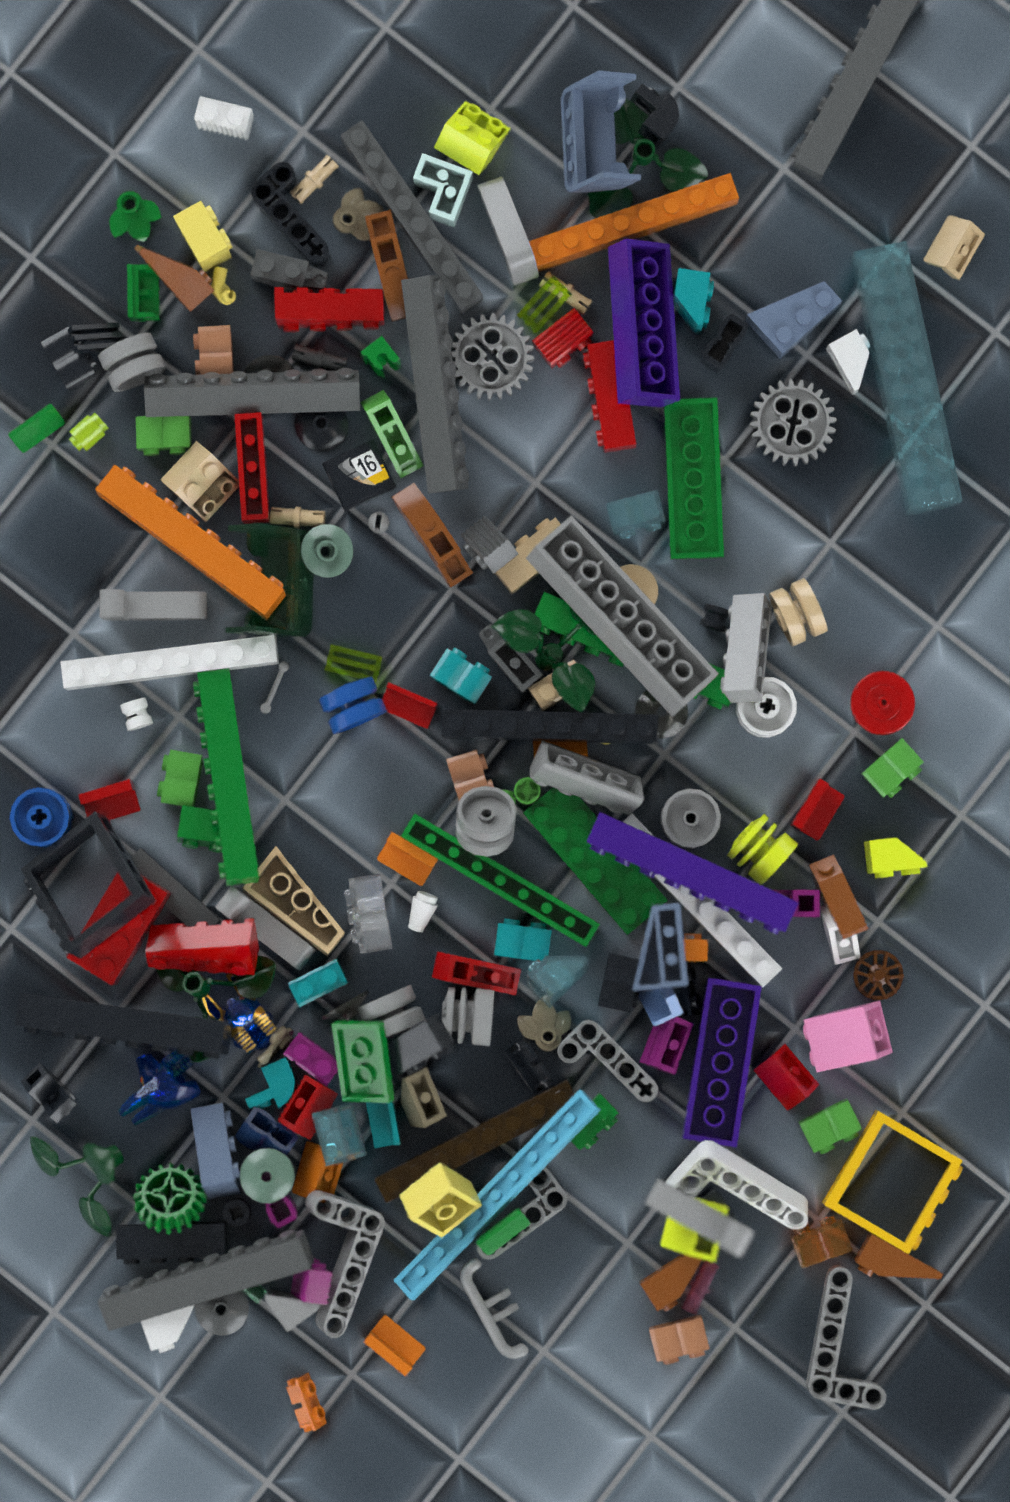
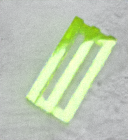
M552 276L520 310L517 316L520 319L522 318L525 321L524 323L530 326L534 333H538L573 294ZM554 284L556 288L529 316L527 313ZM561 291L564 295L536 323L534 320Z
M331 644L324 670L357 679L370 677L369 675L332 667V662L374 671L371 677L377 683L383 657ZM339 652L376 661V664L373 666L336 657L334 654Z

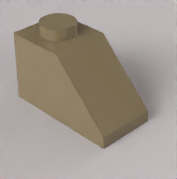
M423 1067L402 1079L401 1104L411 1127L426 1128L447 1116L427 1067Z

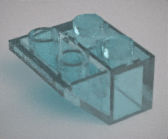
M346 1102L312 1113L326 1166L347 1162L367 1155L353 1102Z

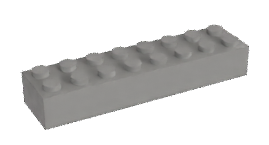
M572 515L536 545L526 557L528 562L672 717L718 675L717 671Z

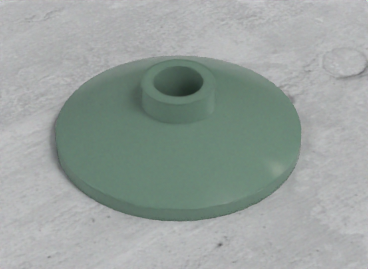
M331 524L316 526L303 538L301 544L302 561L310 572L319 577L330 578L338 576L349 567L352 561L353 545L351 539L338 526ZM323 546L329 550V554L326 557L321 554Z
M270 1148L257 1150L250 1154L242 1164L240 1171L241 1185L246 1194L255 1201L261 1203L279 1201L289 1193L293 1186V1165L288 1157L278 1150ZM265 1171L270 1172L272 1175L271 1180L268 1182L264 1181L261 1177Z

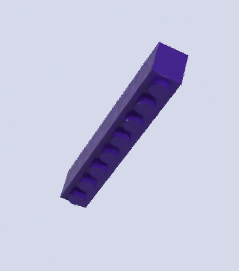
M602 812L599 813L587 839V843L591 844V850L601 855H605L606 851L616 855L615 861L628 867L630 863H634L641 867L639 872L654 878L655 874H658L665 878V884L679 889L680 885L690 889L688 894L695 898L704 900L706 896L715 900L713 905L726 912L730 908L740 912L738 917L753 923L754 919L765 923L764 929L777 935L779 930L786 932L798 906V901Z

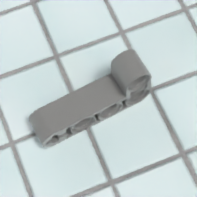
M501 176L477 185L484 208L504 255L513 285L515 286L539 277L535 256L503 177Z
M120 589L100 590V618L110 621L206 620L207 592H125Z
M231 886L215 906L229 919H233L236 923H244L245 918H254L258 940L299 971L316 951L311 944L235 886Z
M590 1019L583 1020L559 1044L557 1049L558 1056L565 1063L576 1062L590 1050L637 1099L649 1102L657 1096L658 1087L655 1081L595 1021ZM586 1024H592L596 1028V1035L592 1039H585L581 1035V1029ZM567 1043H572L577 1047V1054L573 1058H566L562 1054V1047ZM606 1043H610L615 1047V1054L608 1059L600 1055V1048ZM626 1062L631 1063L634 1067V1073L627 1078L619 1074V1067ZM640 1072L643 1074V1077L639 1078L640 1081L645 1085L652 1084L650 1087L652 1093L649 1096L647 1094L639 1095L641 1088L636 1083H634L633 1087L629 1085L630 1082L637 1078Z
M547 1166L543 1169L547 1174V1178L543 1183L537 1184L533 1181L529 1183L537 1196L520 1207L524 1214L531 1207L539 1209L541 1212L540 1218L537 1221H530V1224L489 1256L477 1245V1251L482 1258L489 1260L498 1257L566 1206L567 1195L565 1190ZM553 1191L559 1192L563 1197L562 1202L557 1206L550 1205L547 1201L549 1193Z
M657 1179L645 1201V1204L714 1241L722 1248L741 1258L755 1234L753 1230L660 1179Z

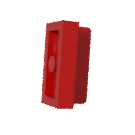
M388 682L387 689L382 698L387 712L428 730L438 703Z
M819 778L792 821L791 826L818 841L845 798L844 794L830 787L829 783Z
M131 779L78 794L87 817L96 811L109 820H113L141 810L133 780Z
M786 1044L779 1047L768 1059L754 1069L757 1076L786 1110H790L802 1102L820 1085Z

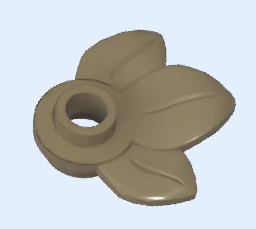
M361 188L352 189L342 197L341 208L333 215V224L341 233H351L355 238L362 241L370 240L365 216L383 212V207L374 201H364ZM343 216H349L351 223H345Z
M541 998L535 1004L532 1016H518L517 1024L521 1034L526 1039L534 1040L539 1049L549 1052L558 1048L561 1043V1036L569 1031L571 1016L569 1011L556 1013L553 1005ZM546 1033L552 1034L553 1039L551 1041H545L543 1039V1036Z
M281 1026L272 1034L269 1040L271 1043L270 1047L257 1057V1060L260 1062L258 1064L259 1068L268 1065L280 1049L286 1050L294 1040L292 1037L294 1031L291 1028Z

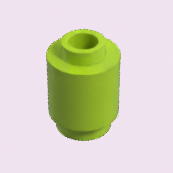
M94 412L91 416L87 415L69 431L72 435L69 441L78 451L83 448L87 452L105 436L104 432L109 428Z

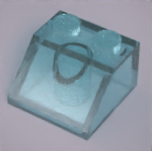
M546 956L542 961L537 959L527 969L529 972L527 974V987L551 1008L588 971L589 960L585 956Z

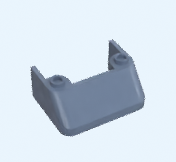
M598 70L564 89L561 97L564 181L568 192L586 193L617 190L641 180L640 174H629V170L623 162H616L614 112L621 108L626 99L623 86L636 80V74Z

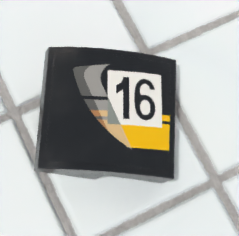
M374 439L322 463L344 511L365 504L369 500L396 488Z

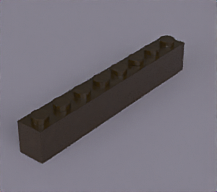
M566 1079L536 1096L376 1176L374 1180L385 1202L388 1203L400 1197L401 1193L437 1164L442 1163L453 1170L549 1121L575 1094Z

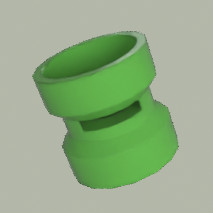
M529 777L522 778L515 784L514 796L521 804H533L540 796V786Z

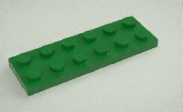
M680 399L678 402L664 406L670 560L724 558L718 399Z
M553 787L523 812L526 818L626 935L630 934L649 917L651 906L664 905L668 901L647 875L639 872L640 867L638 865L630 863L628 867L615 861L616 855L606 851L605 855H601L590 849L591 844L587 843V839L597 817L579 796L573 794L571 796L565 795Z

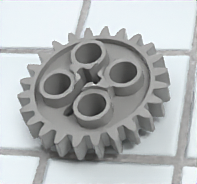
M492 313L490 320L486 321L485 316L481 314V322L479 323L475 319L470 318L471 327L469 328L462 324L461 327L464 333L455 332L454 336L458 342H452V348L456 350L451 352L457 369L454 377L455 379L462 378L459 387L468 385L467 394H471L476 390L477 399H480L483 393H487L488 401H491L492 395L495 393L499 400H502V392L504 391L509 396H512L511 388L513 386L521 390L519 380L528 381V377L524 372L533 371V368L527 363L533 362L534 356L527 355V353L533 351L534 347L532 345H525L530 340V336L521 337L524 327L522 326L515 330V320L513 319L509 324H506L505 315L501 317L500 321H496L495 314ZM493 332L498 334L500 339L496 344H488L485 341V336ZM476 339L483 344L491 355L497 353L496 360L508 371L507 375L500 371L493 360L486 361L487 355L483 349L476 345L474 342ZM470 350H475L480 354V358L476 362H469L465 358L466 353ZM507 352H514L518 359L513 364H507L503 360V355ZM487 370H494L497 372L498 378L493 382H488L483 378V374Z
M789 379L788 385L785 387L779 381L777 390L771 385L768 387L769 396L765 393L760 394L763 403L755 401L754 407L759 411L751 412L750 416L757 419V421L750 423L749 427L756 428L757 431L751 437L760 438L756 447H766L764 456L770 452L774 454L772 462L781 457L784 466L788 459H792L793 465L797 466L798 459L801 458L803 463L807 464L809 455L815 460L818 458L816 450L823 453L826 451L823 442L831 444L832 439L827 434L835 433L836 429L830 427L829 424L835 423L837 418L829 417V414L835 409L834 407L826 408L825 405L830 398H820L822 389L814 393L812 391L813 383L804 388L803 380H800L798 386H794L793 380ZM795 400H799L796 422L800 423V425L798 424L794 428L792 442L788 446L786 441L790 423L786 421H789L792 417ZM778 401H785L789 405V411L787 413H780L777 411L775 404ZM805 406L812 407L815 410V417L811 419L805 418L802 414V408ZM780 427L784 431V437L781 439L773 438L770 434V429ZM800 432L807 433L810 437V443L806 445L800 444L796 439V435Z

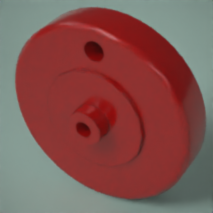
M876 671L866 675L855 685L850 697V710L855 722L863 730L874 735H890L904 728L911 720L915 710V696L909 683L900 675L890 671Z

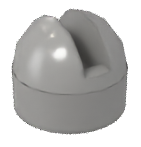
M374 512L370 515L368 525L371 531L381 534L389 528V518L385 513ZM377 515L382 516L380 529L375 528Z

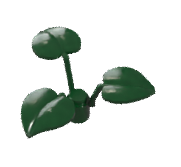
M626 98L621 108L614 112L616 144H625L630 140L631 144L635 145L632 152L633 162L629 168V174L633 173L637 165L646 166L654 160L660 168H663L660 173L662 184L672 192L704 181L708 177L705 166L696 156L684 149H670L664 155V163L660 161L659 155L655 154L654 144L648 139H641L643 136L638 133L649 116ZM626 187L617 190L588 192L589 213L593 217L598 218L628 208L632 204L633 194Z
M570 607L571 616L579 623L558 645L548 643L543 647V635L539 634L542 623L534 613L528 610H513L497 619L492 628L501 635L503 640L512 649L521 653H528L538 646L535 658L537 666L544 671L554 670L552 672V683L555 690L570 706L582 712L594 692L595 678L592 672L582 664L575 663L569 667L567 662H560L563 657L561 648L582 626H584L589 634L596 635L591 628Z
M258 956L255 974L243 976L232 974L235 981L206 979L198 974V971L185 972L178 969H157L161 982L173 992L185 990L194 996V1002L197 1003L203 1018L208 1019V1013L201 1002V998L208 995L211 985H237L241 996L248 999H256L263 996L269 990L277 966L273 960L264 956ZM194 1050L193 1055H189L194 1063L208 1059L203 1057L202 1051Z
M31 1136L30 1144L34 1159L46 1174L55 1177L59 1174V1169L84 1162L92 1168L99 1181L90 1191L87 1198L81 1197L79 1199L80 1212L86 1223L93 1230L106 1237H111L112 1226L109 1214L98 1201L94 1200V1195L102 1184L109 1185L112 1183L115 1168L124 1162L121 1151L115 1145L102 1148L88 1143L83 1146V1158L61 1163L59 1162L58 1154L48 1143L35 1136Z

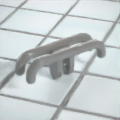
M477 1258L468 1260L460 1271V1281L497 1350L507 1358L517 1359L525 1356L528 1353V1347L523 1343L509 1346L496 1324L497 1321L518 1310V1304H510L505 1309L491 1314L488 1310L498 1301L507 1298L511 1294L509 1288L483 1301L472 1280L473 1273L481 1267V1261Z

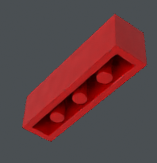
M614 340L587 344V352H583V361L585 368H590L591 378L587 379L589 395L594 394L596 404L591 405L593 420H599L600 430L596 431L598 447L603 446L604 453L636 448L630 405L618 404Z
M261 412L234 414L241 519L243 524L270 523L263 416Z

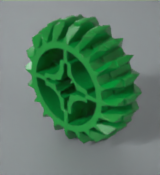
M171 1162L168 1168L165 1169L163 1165L159 1164L158 1171L155 1172L153 1169H149V1177L141 1175L140 1180L142 1184H136L135 1190L137 1193L133 1195L135 1212L139 1213V1220L141 1222L146 1221L145 1224L148 1229L155 1226V1231L159 1234L165 1228L166 1233L170 1235L172 1229L176 1228L177 1232L181 1233V1226L185 1225L191 1228V1220L199 1221V1213H204V1203H206L207 1197L204 1194L205 1191L202 1187L201 1177L199 1175L194 1176V1170L191 1168L185 1171L182 1163L177 1169L174 1168V1164ZM175 1184L182 1185L186 1187L189 1191H185V1189L178 1188L175 1186ZM171 1191H172V1195H173L172 1198H173V1199H170V1201H169V1206H168V1202H167L168 1199H167V1198L170 1197V1194H171ZM151 1206H155V1208H161L165 1211V1213L158 1212L154 1210Z

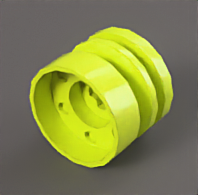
M766 814L749 823L734 840L732 848L727 854L731 860L739 852L744 854L737 863L739 867L749 860L754 864L750 868L748 875L760 885H763L798 846V843L786 832L776 839L772 837L777 827L776 823H773L765 831L762 827L769 819Z

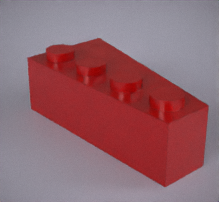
M274 287L275 320L278 328H283V332H299V328H310V331L321 332L326 331V327H336L338 331L352 330V326H363L364 330H377L379 326L385 325L383 289L348 288L346 289V294H342L339 289L323 288L319 290V293H314L313 290L297 287L292 293H284V287Z

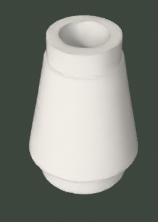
M418 891L416 896H413L409 929L423 933L424 928L438 907L436 903L438 898L423 891Z

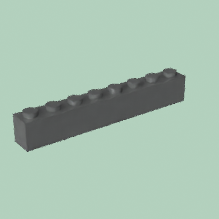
M881 0L879 6L873 4L866 19L870 20L867 28L861 27L854 39V42L857 43L854 52L848 50L841 65L845 66L842 74L836 73L829 85V88L832 89L829 98L823 96L816 111L820 112L817 120H810L803 133L807 135L803 144L798 142L791 155L795 159L792 167L818 181L822 179L918 0Z
M363 120L342 133L340 136L343 145L387 209L391 210L392 216L433 275L442 276V281L446 287V294L459 313L462 315L483 301V294Z
M427 275L401 280L428 494L469 489V472L466 468L464 457L466 447L462 441L461 433L463 422L458 409L459 392L456 388L454 377L456 367L452 361L451 353L453 343L448 329L449 312L446 308L444 297L446 287L442 281V276Z
M341 368L338 371L314 369L312 371L299 372L292 369L285 372L263 370L258 373L235 371L231 374L207 372L204 375L180 373L172 376L152 374L151 376H145L144 379L146 417L234 415L258 412L269 414L360 411L359 370Z
M288 1230L281 1233L278 1238L271 1240L269 1238H262L252 1246L246 1248L243 1245L230 1249L224 1255L219 1256L218 1253H215L195 1264L193 1261L183 1263L176 1270L168 1271V1269H163L153 1274V1277L147 1279L138 1277L129 1281L128 1285L125 1286L112 1285L103 1290L97 1303L108 1331H112L311 1269L314 1257L304 1231L295 1232L294 1230Z

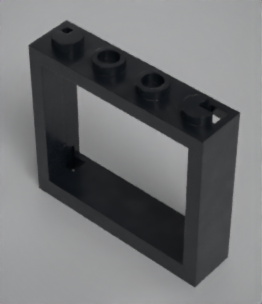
M96 811L21 868L25 876V885L30 891L34 892L37 897L35 902L38 908L46 913L49 919L47 921L48 926L61 940L59 942L61 949L67 955L71 954L80 959L156 901L109 819ZM96 833L131 895L75 938L40 876Z

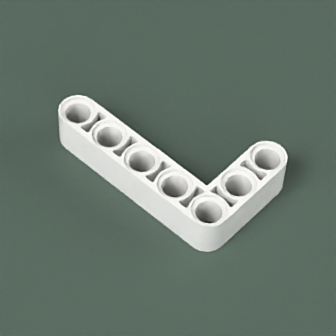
M703 1141L698 1144L666 1180V1183L692 1197H696L709 1181H712L788 1228L801 1229L808 1223L807 1198L713 1141Z

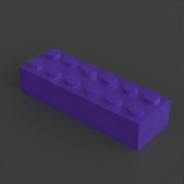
M626 238L608 247L618 404L661 408L680 401L670 244Z
M706 977L682 1131L683 1139L700 1142L713 1141L719 1145L737 1147L762 986Z

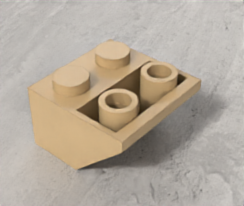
M197 441L161 479L177 497L205 522L239 487V480Z

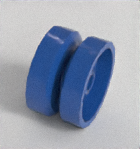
M370 676L347 683L318 700L324 713L342 711L332 716L328 721L333 734H339L355 728L387 712L383 699L373 698L367 701L364 700L374 695L378 689L373 677Z
M34 788L26 790L17 797L11 807L10 822L12 830L20 840L28 845L50 847L68 833L73 826L74 815L70 803L63 795L51 789ZM41 813L47 814V819L42 820L41 823L38 819Z

